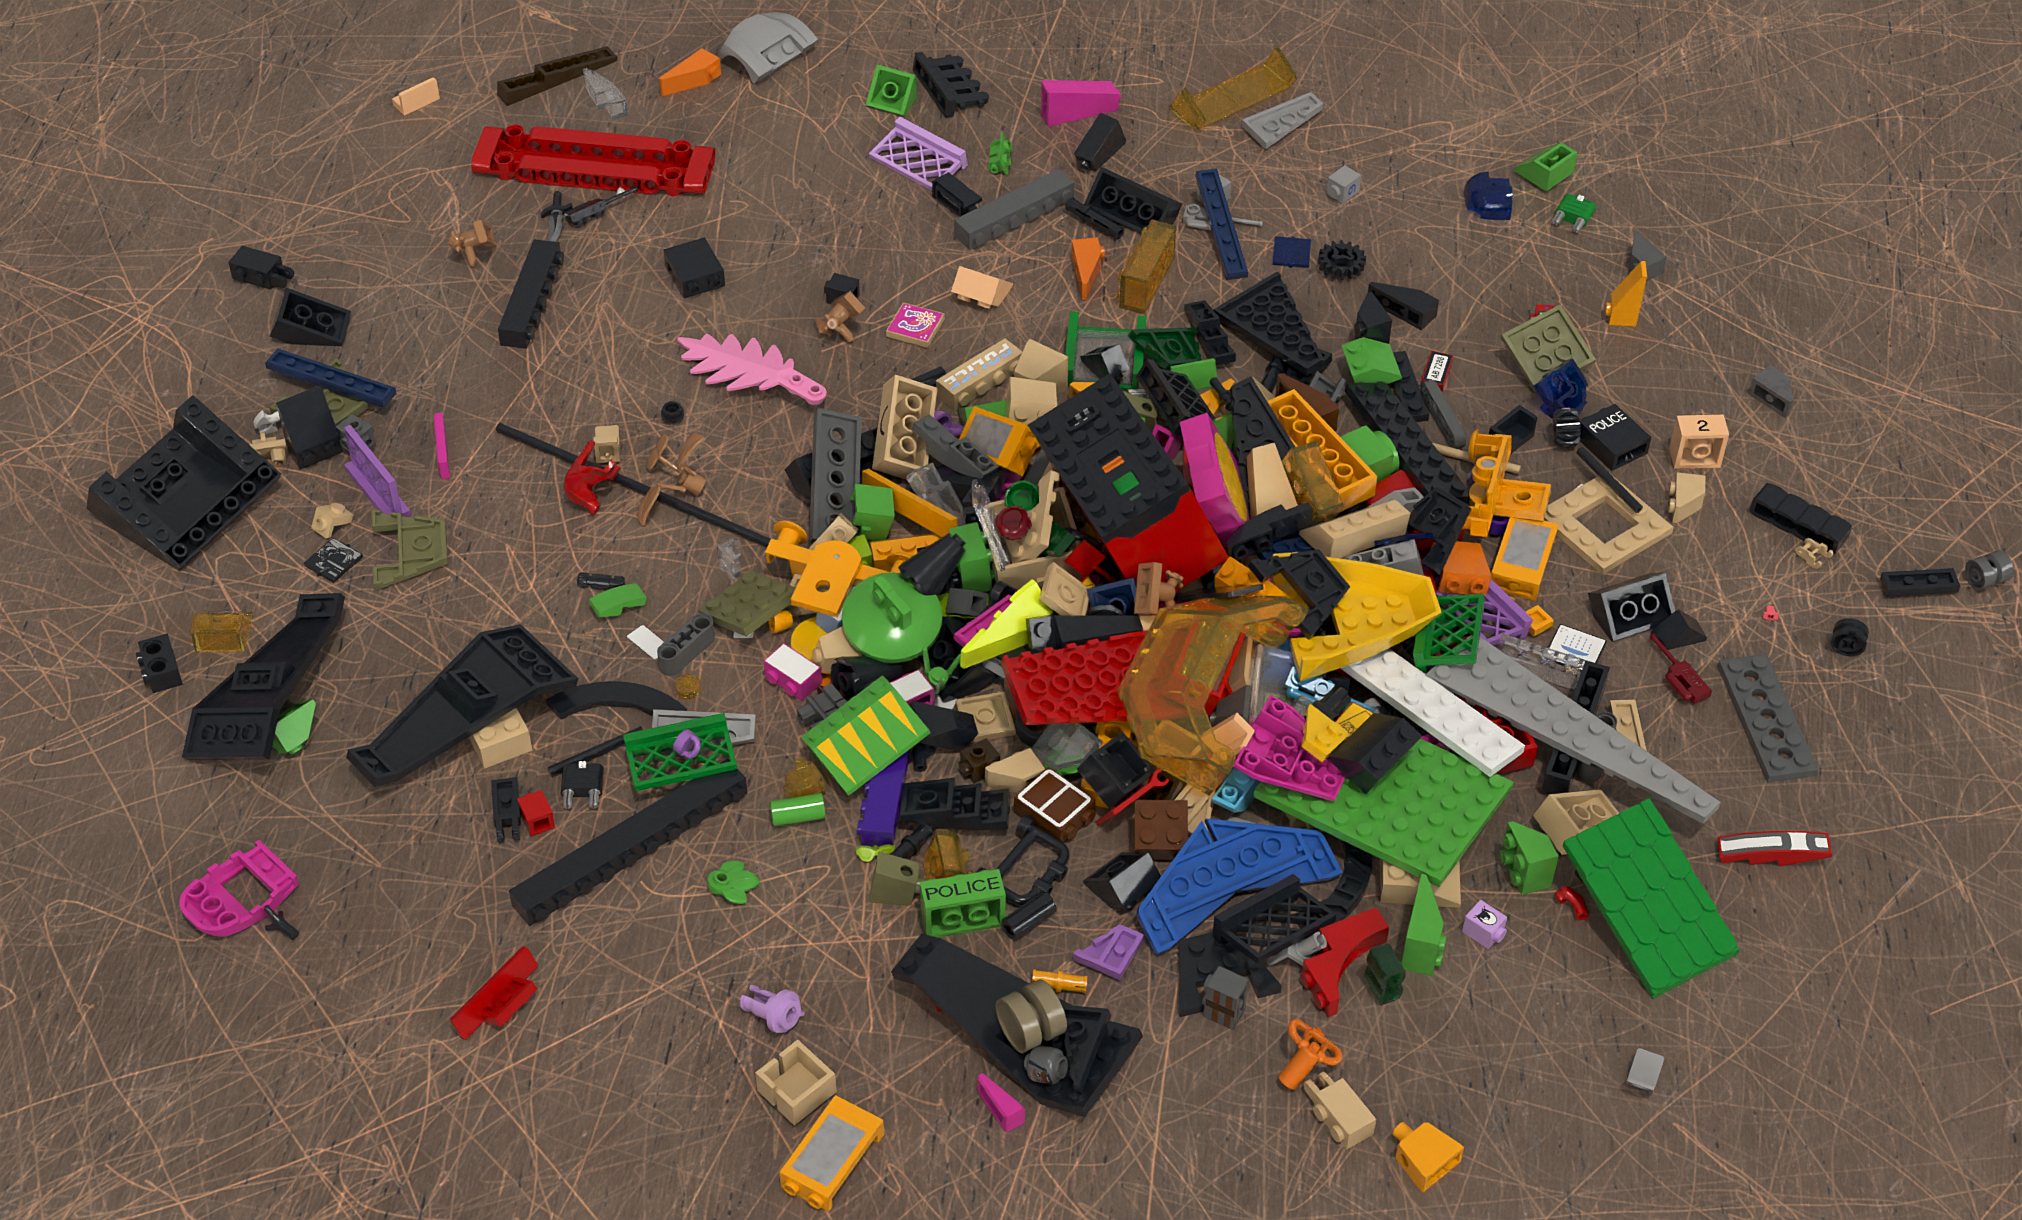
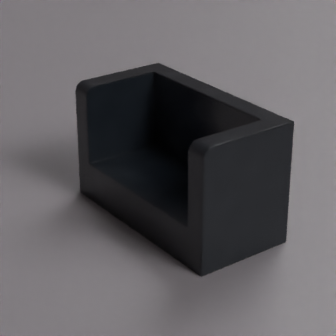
M1518 405L1490 427L1489 435L1501 434L1512 436V454L1534 437L1537 416L1521 405Z

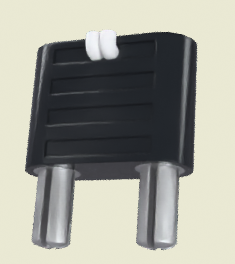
M579 761V764H566L563 766L561 781L563 808L567 809L568 800V809H570L574 797H589V807L593 809V800L594 808L598 807V799L602 795L604 767L601 764Z

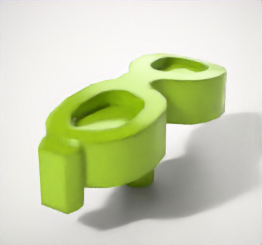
M888 844L880 847L877 845L873 847L859 846L856 847V854L859 855L862 861L868 862L875 855L878 856L879 852L892 853L895 850V845Z

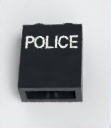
M1616 404L1602 408L1599 412L1580 420V442L1611 471L1648 454L1652 437Z

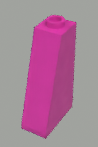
M1041 81V115L1048 127L1096 116L1100 112L1104 114L1119 109L1121 94L1119 89L1115 88L1112 81Z

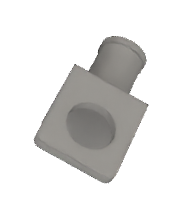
M1316 932L1312 936L1304 940L1302 939L1280 951L1278 955L1269 957L1266 964L1272 966L1289 957L1303 966L1304 960L1314 957L1318 950L1326 947V938L1323 934L1320 935V932ZM1282 935L1277 939L1282 940L1286 938V936Z

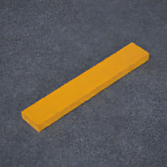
M870 469L862 471L863 485L892 488L894 510L941 537L948 534L950 528L958 527L957 517Z

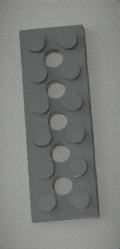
M817 408L814 411L809 542L814 543L831 525L829 518H836L842 513L852 522L855 515V500H851L850 496L854 485L860 484L861 417L821 408ZM832 431L839 432L842 440L835 439ZM833 452L841 457V462H837L832 458ZM831 474H835L840 478V484L832 481ZM830 496L837 497L840 505H834L830 500Z
M1762 654L1719 660L1717 667L1767 783L1817 776L1819 769L1768 655ZM1745 677H1753L1756 681L1752 682ZM1758 695L1763 697L1765 700L1760 701L1753 696ZM1761 715H1769L1773 719L1768 720L1765 717H1762ZM1770 734H1777L1782 739H1776L1770 736ZM1778 754H1786L1790 757V759H1784L1782 756H1779Z

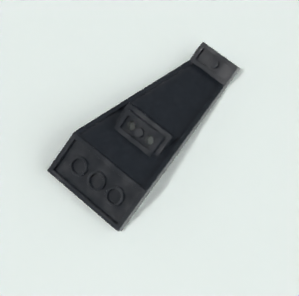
M340 593L300 594L295 618L244 663H237L235 671L192 708L182 758L187 760H269L279 711L340 621L345 596Z
M521 624L480 632L370 745L348 749L346 758L374 787L397 782L534 696L576 687L579 678Z
M922 933L891 971L894 979L916 985L1039 1104L1082 1117L1087 1115L1143 1037L1139 1028L1109 1021L1082 1093L1074 1091L1064 1034L1048 1041L1042 1039L1039 1046L1053 1047L1063 1052L1064 1057L1068 1061V1070L1065 1077L1056 1084L1035 1082L1030 1079L1024 1067L1025 1057L1030 1054L1032 1049L1025 1053H1020L1010 1044L1000 1026L995 1007L998 999L1012 992L1020 993L1021 989L1030 983L944 939ZM1059 999L1061 1005H1071Z

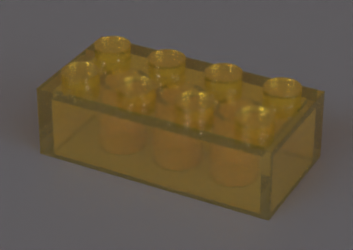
M1151 219L1149 225L1143 228L1140 241L1135 242L1132 255H1128L1125 268H1121L1118 274V282H1120L1117 292V298L1120 299L1119 308L1145 315L1174 261L1175 225Z

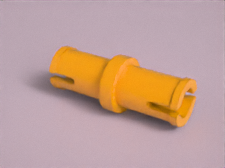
M1033 969L1032 982L1039 979L1044 980L1052 989H1056L1055 992L1061 993V990L1086 993L1088 976L1063 974V971L1058 970V973Z

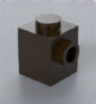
M987 738L960 751V771L975 784L985 779V767L993 762L1000 761V754Z

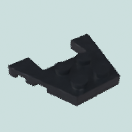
M1436 487L1413 505L1414 510L1410 512L1405 536L1411 529H1414L1436 543L1421 562L1427 568L1440 575L1471 508L1466 503ZM1405 536L1389 542L1392 544L1400 543Z
M1319 549L1291 553L1288 557L1279 558V556H1271L1268 560L1259 561V558L1253 559L1248 564V568L1261 583L1281 573L1311 609L1299 616L1294 622L1308 640L1313 637L1350 588V585Z
M1213 932L1179 940L1180 1017L1203 1012L1204 1005L1197 988L1203 987L1208 975H1214L1219 966L1240 976H1249L1257 998L1281 993L1282 986L1262 962L1259 964L1255 963L1226 939L1221 942L1217 941L1212 937Z

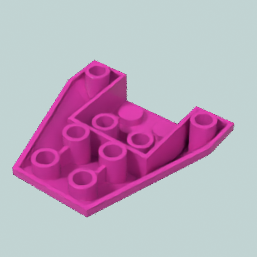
M1271 694L1251 726L1255 731L1247 746H1243L1232 763L1234 768L1255 780L1330 801L1336 799L1346 778L1328 759L1321 762L1301 747L1304 736L1303 725L1306 719L1292 706Z

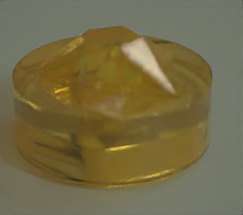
M692 674L680 676L675 682L677 695L683 699H692L698 696L701 691L699 678Z

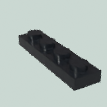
M1406 351L1393 352L1402 379L1391 382L1395 395L1416 422L1428 421L1429 412Z

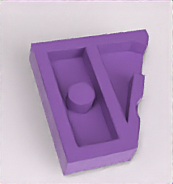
M1119 924L1111 929L1108 934L1094 939L1091 946L1082 951L1080 949L1076 950L1073 954V960L1120 980L1142 945L1144 934Z

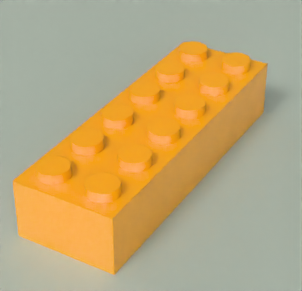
M1295 389L1267 401L1326 495L1323 501L1335 514L1375 496L1377 475Z

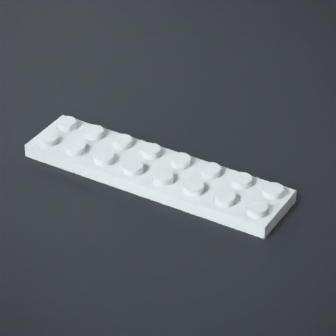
M1389 648L1370 658L1341 667L1347 674L1489 777L1524 752L1525 745L1436 681L1425 676L1422 671Z

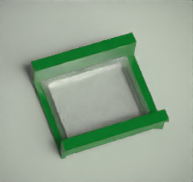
M1070 311L1066 345L1068 388L1072 382H1096L1099 380L1081 361L1080 356L1098 347L1120 344L1130 370L1122 373L1123 377L1116 380L1122 391L1137 389L1136 375L1143 366L1144 351L1128 337L1132 329L1079 326V312ZM1138 315L1137 329H1146L1147 316Z

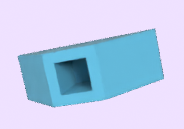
M1234 768L1212 797L1211 802L1234 813L1246 811L1254 800V790L1261 781L1255 780Z

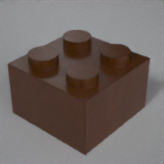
M1135 800V852H1148L1153 861H1173L1188 840V800Z

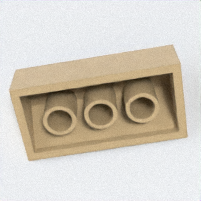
M1394 499L1300 530L1299 535L1315 550L1319 549L1324 556L1343 558L1405 536L1410 512Z

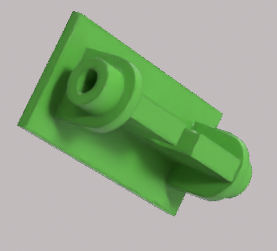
M1003 132L1000 134V139L994 140L990 145L988 169L993 174L1004 171L1007 176L1009 166H1011L1010 152H1012V144L1009 139L1005 138Z

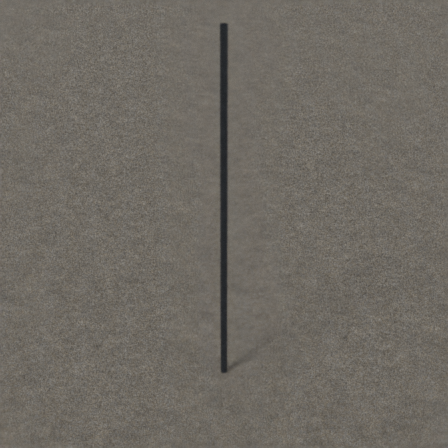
M499 423L496 427L497 432L572 464L578 458L575 454L505 424ZM589 460L585 463V466L605 468ZM619 473L614 479V482L644 495L651 488ZM661 491L656 499L765 547H768L771 538Z

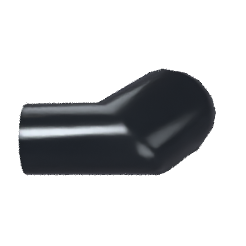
M919 742L913 748L915 771L923 772L927 769L926 758L934 753L936 746Z

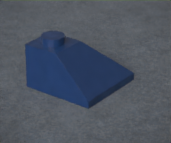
M1135 577L1086 589L1091 608L1100 604H1111L1121 609L1125 615H1138L1134 614L1137 588Z

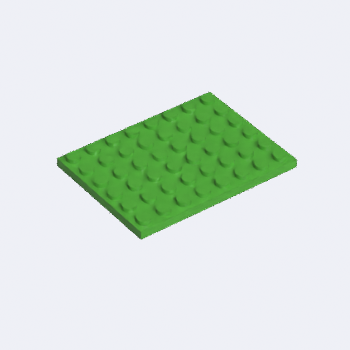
M1420 738L1412 749L1367 794H1364L1346 777L1334 801L1262 781L1255 788L1253 797L1419 878L1421 874H1426L1430 883L1440 887L1511 792L1514 782L1496 773L1489 777L1466 759Z

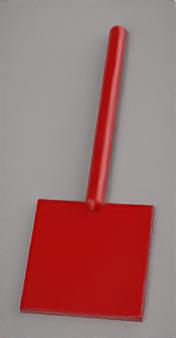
M1085 539L1064 560L1083 576H1087L1093 570H1096L1111 583L1116 582L1113 577L1098 566L1106 556Z

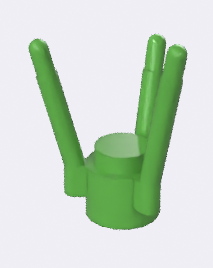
M923 647L924 675L928 677L927 680L933 686L934 693L939 694L946 687L948 678L951 677L952 672L959 664L961 654L956 657L948 670H944L941 667L931 669L927 647Z

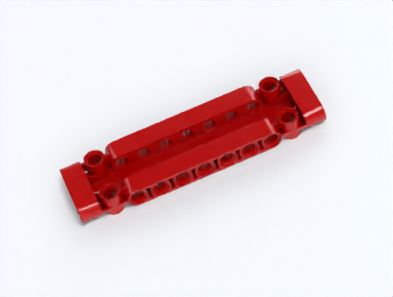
M513 124L509 125L506 129L488 126L483 128L472 156L471 169L473 173L497 175L500 180L504 181L516 177L519 181L526 183L617 191L619 186L625 191L633 188V186H637L638 191L633 193L655 194L662 190L669 196H678L682 193L705 194L714 167L716 153L714 147L695 146L694 149H691V144L687 140H677L672 144L668 139L659 137L539 126L533 127L529 133H525L521 125Z

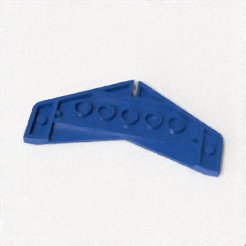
M1206 818L1204 822L1214 842L1203 821H1201L1137 909V919L1157 956L1173 947L1238 891L1267 888L1292 874L1300 879V884L1329 881L1340 876L1343 872L1324 835L1317 830Z

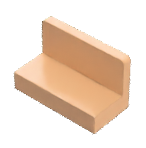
M433 77L399 93V96L392 98L393 106L405 116L440 99L437 80Z
M1235 713L1202 734L1201 742L1213 753L1207 765L1210 769L1238 754L1243 746H1247L1255 730L1238 713Z

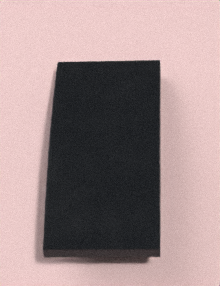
M955 778L903 783L900 819L921 825L955 830L1008 829L1009 789L983 791L982 783L956 786Z

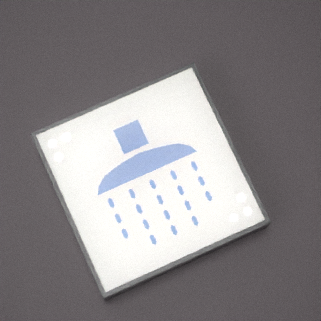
M1560 624L1543 657L1542 663L1580 676L1585 660L1598 663L1607 640Z

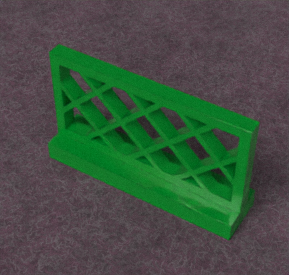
M1485 595L1436 596L1439 606H1452L1446 610L1440 607L1442 613L1416 633L1413 650L1415 667L1426 673L1429 665L1476 664ZM1478 603L1470 609L1466 607L1468 604ZM1458 610H1460L1461 612H1463V613H1462L1461 615H1459L1458 617H1455V616L1452 615L1453 613L1457 612ZM1470 617L1474 619V621L1469 623L1468 625L1463 622ZM1445 618L1449 620V622L1443 626L1439 624V622L1444 620ZM1455 626H1458L1459 628H1461L1460 630L1456 631L1455 633H1452L1451 631H1449L1450 629L1454 628ZM1467 633L1472 635V637H1470L1467 640L1461 639V637L1466 635ZM1442 634L1447 637L1440 642L1436 640ZM1453 642L1459 644L1453 649L1447 647ZM1465 649L1471 652L1470 655H1459ZM1440 650L1444 652L1441 656H1432Z
M725 713L623 734L635 791L738 769ZM686 729L695 733L700 739L701 747L699 753L694 758L687 759L684 764L674 760L679 755L675 751L669 757L660 754L661 751L673 749L676 738ZM725 738L720 746L710 742L711 740ZM705 747L715 751L709 759L700 755ZM720 754L730 758V762L721 764L715 762ZM642 755H649L643 763L633 758ZM654 759L664 762L658 770L649 766ZM694 760L704 763L699 769L689 767ZM669 765L679 769L675 774L668 775L663 773ZM643 771L653 775L648 780L638 781V777Z

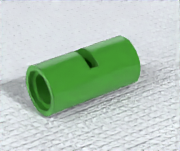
M822 793L770 801L773 827L825 819Z

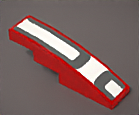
M1762 831L1717 837L1722 864L1749 859L1750 865L1777 861L1779 866L1832 857L1829 834L1823 832Z

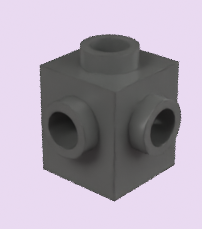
M353 414L336 426L340 436V443L347 451H349L344 427L348 425L352 426L369 448L375 444L372 425Z

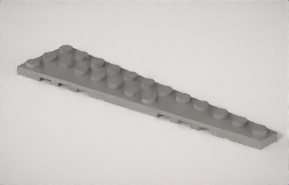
M1481 637L1476 664L1436 665L1425 674V676L1433 679L1452 694L1456 693L1465 698L1466 703L1472 706L1477 704L1487 709L1488 714L1496 718L1498 716L1510 721L1511 726L1527 732L1529 735L1589 766L1594 764L1604 769V773L1611 777L1616 775L1628 781V786L1634 789L1639 787L1649 792L1652 798L1668 804L1671 808L1701 823H1705L1720 807V801ZM1466 649L1459 653V655L1471 654V652H1469Z

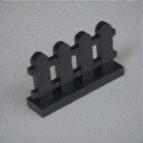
M923 52L915 53L912 70L945 118L953 117L955 108L961 110L967 106L974 105L983 107L984 104L988 103L989 94L978 92L981 83L978 80H969L972 76V70L961 68L964 61L962 57L951 56L950 54L943 58L933 59L932 57H926Z

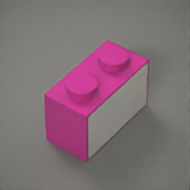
M785 643L763 661L766 679L770 683L777 684L783 688L788 695L795 696L801 701L822 684L821 667Z
M919 669L890 682L909 706L912 701L935 705L934 688Z

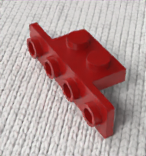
M522 946L450 1018V1022L460 1038L467 1039L483 1022L501 1027L510 1020L516 1010L525 1004L537 990L533 981L526 980L538 967L537 962L527 947Z

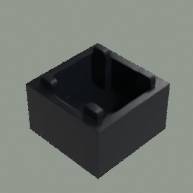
M1121 732L1093 752L1077 768L1078 772L1109 809L1139 788L1155 771L1124 732Z

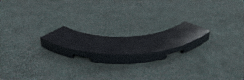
M621 681L583 684L561 691L546 699L547 706L561 720L579 711L590 709L593 705L600 704L627 708L633 706L643 709V712L653 716V709L687 711V708L680 702L657 689Z
M1341 840L1345 853L1344 873L1334 892L1327 899L1321 901L1322 904L1337 914L1336 921L1333 923L1344 920L1357 907L1368 887L1372 870V854ZM1297 912L1295 916L1306 917V912ZM1310 913V917L1313 918L1324 917L1321 914ZM1298 924L1300 929L1306 927V925Z

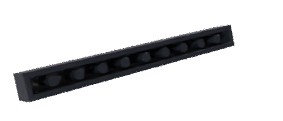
M727 758L721 763L730 762V760ZM736 769L692 779L510 889L509 894L512 907L529 926L544 920L549 914L565 907L578 896L588 893L596 885L611 879L619 871L632 866L637 860L647 854L655 852L660 846L676 839L691 827H696L709 816L719 813L732 802L740 800L747 794L746 777Z

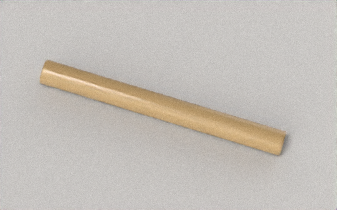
M1433 443L1441 455L1471 462L1467 451ZM1508 462L1506 472L1519 475L1521 466Z

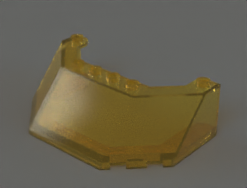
M1238 595L1214 599L1203 598L1160 608L1117 690L1120 700L1124 702L1127 711L1126 717L1131 731L1135 733L1141 758L1210 796L1230 774L1235 763V754L1230 747L1216 740L1204 705L1240 632L1269 648H1279L1287 640L1290 632L1303 622L1309 609L1285 596Z

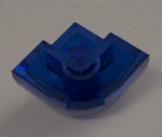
M1488 171L1480 172L1467 181L1464 187L1467 210H1472L1481 215V219H1511L1512 186H1510L1509 179L1489 178Z
M1573 358L1544 374L1542 379L1533 385L1544 402L1540 408L1551 419H1553L1556 409L1569 407L1575 408L1579 412L1587 404L1585 400L1588 383Z

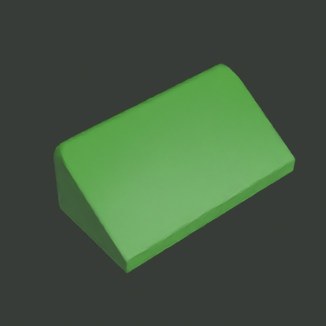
M1214 358L1170 366V371L1186 374L1196 390L1212 387L1209 383L1210 380L1214 377L1217 378Z

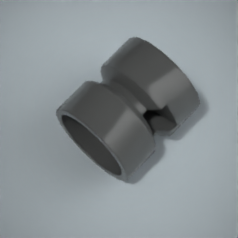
M1997 550L1985 556L1969 560L1965 565V574L1973 588L1982 590L1994 584L2010 580L2013 576V565L2011 559L2004 551Z

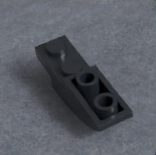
M1307 502L1286 510L1280 504L1255 516L1242 525L1226 542L1227 555L1237 561L1273 548V540L1313 526L1311 505Z

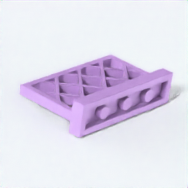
M902 117L895 121V128L869 153L871 159L931 191L932 183L927 181L926 178L940 177L947 172L953 175L958 169L963 171L968 166L965 150ZM896 136L904 139L903 142L891 143ZM917 146L920 150L908 152L907 147ZM905 147L904 153L893 154L892 149ZM890 150V155H878L881 151ZM930 154L936 156V159L925 161L923 157ZM921 156V161L909 163V158ZM906 158L907 162L906 164L897 165L894 163V160ZM949 163L952 165L950 168L940 169V164ZM926 166H938V170L925 171ZM923 168L921 173L914 174L910 172V169Z

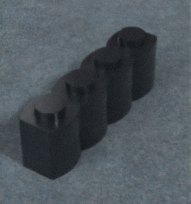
M1766 483L1753 498L1750 512L1757 518L1771 522L1783 531L1793 533L1802 541L1810 538L1819 544L1823 543L1828 547L1827 552L1832 550L1833 554H1836L1849 538L1852 525L1845 519L1830 515L1823 508L1808 504L1801 497L1787 494L1779 486Z

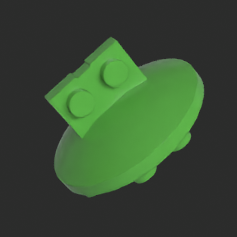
M881 573L868 577L851 590L844 602L842 609L844 633L850 644L866 657L884 663L907 662L923 654V647H927L928 650L935 643L941 630L942 609L936 594L931 596L923 595L913 586L916 582L911 580L910 577L907 579L902 573Z

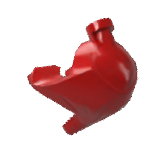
M592 440L587 442L583 451L566 473L563 490L569 500L588 509L591 515H595L601 503L597 501L598 497L592 492V487L600 481H614L621 468L613 460H610L604 469L585 466L595 446V441Z

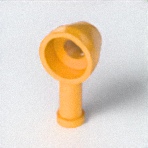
M781 610L768 620L771 633H780L792 627L793 618L790 611Z

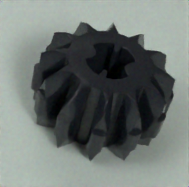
M1569 407L1556 409L1552 420L1555 443L1558 447L1577 446L1581 435L1578 411L1575 408Z

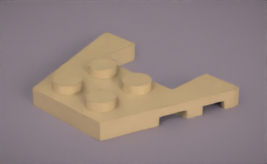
M1050 470L1039 481V503L1027 512L1032 522L1031 529L1027 531V534L1022 539H1005L1012 564L1035 559L1049 546L1053 516L1049 515L1050 506L1056 500V493L1052 492L1053 484L1059 480V473Z

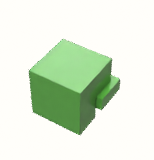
M855 484L850 496L851 500H855L856 510L852 525H858V536L865 535L867 541L885 540L895 517L892 488Z

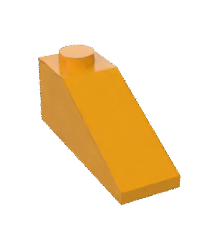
M1641 261L1611 293L1610 301L1605 303L1604 314L1608 316L1609 325L1636 327L1647 279L1646 261Z

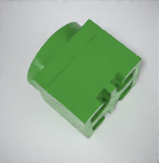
M1365 425L1341 436L1342 440L1377 475V483L1399 470L1400 463L1397 450L1385 433L1381 431L1372 432Z

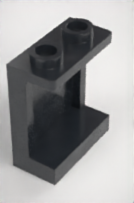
M705 237L663 249L665 267L668 271L672 270L681 285L684 298L725 286L724 269Z

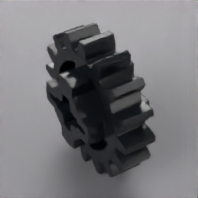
M1340 240L1339 244L1331 241V246L1325 244L1324 249L1319 251V269L1325 270L1324 275L1332 274V279H1335L1337 276L1341 280H1344L1346 276L1352 279L1353 274L1360 276V271H1364L1366 264L1365 251L1359 250V245L1351 246L1352 242L1350 241L1347 244H1344L1343 240Z

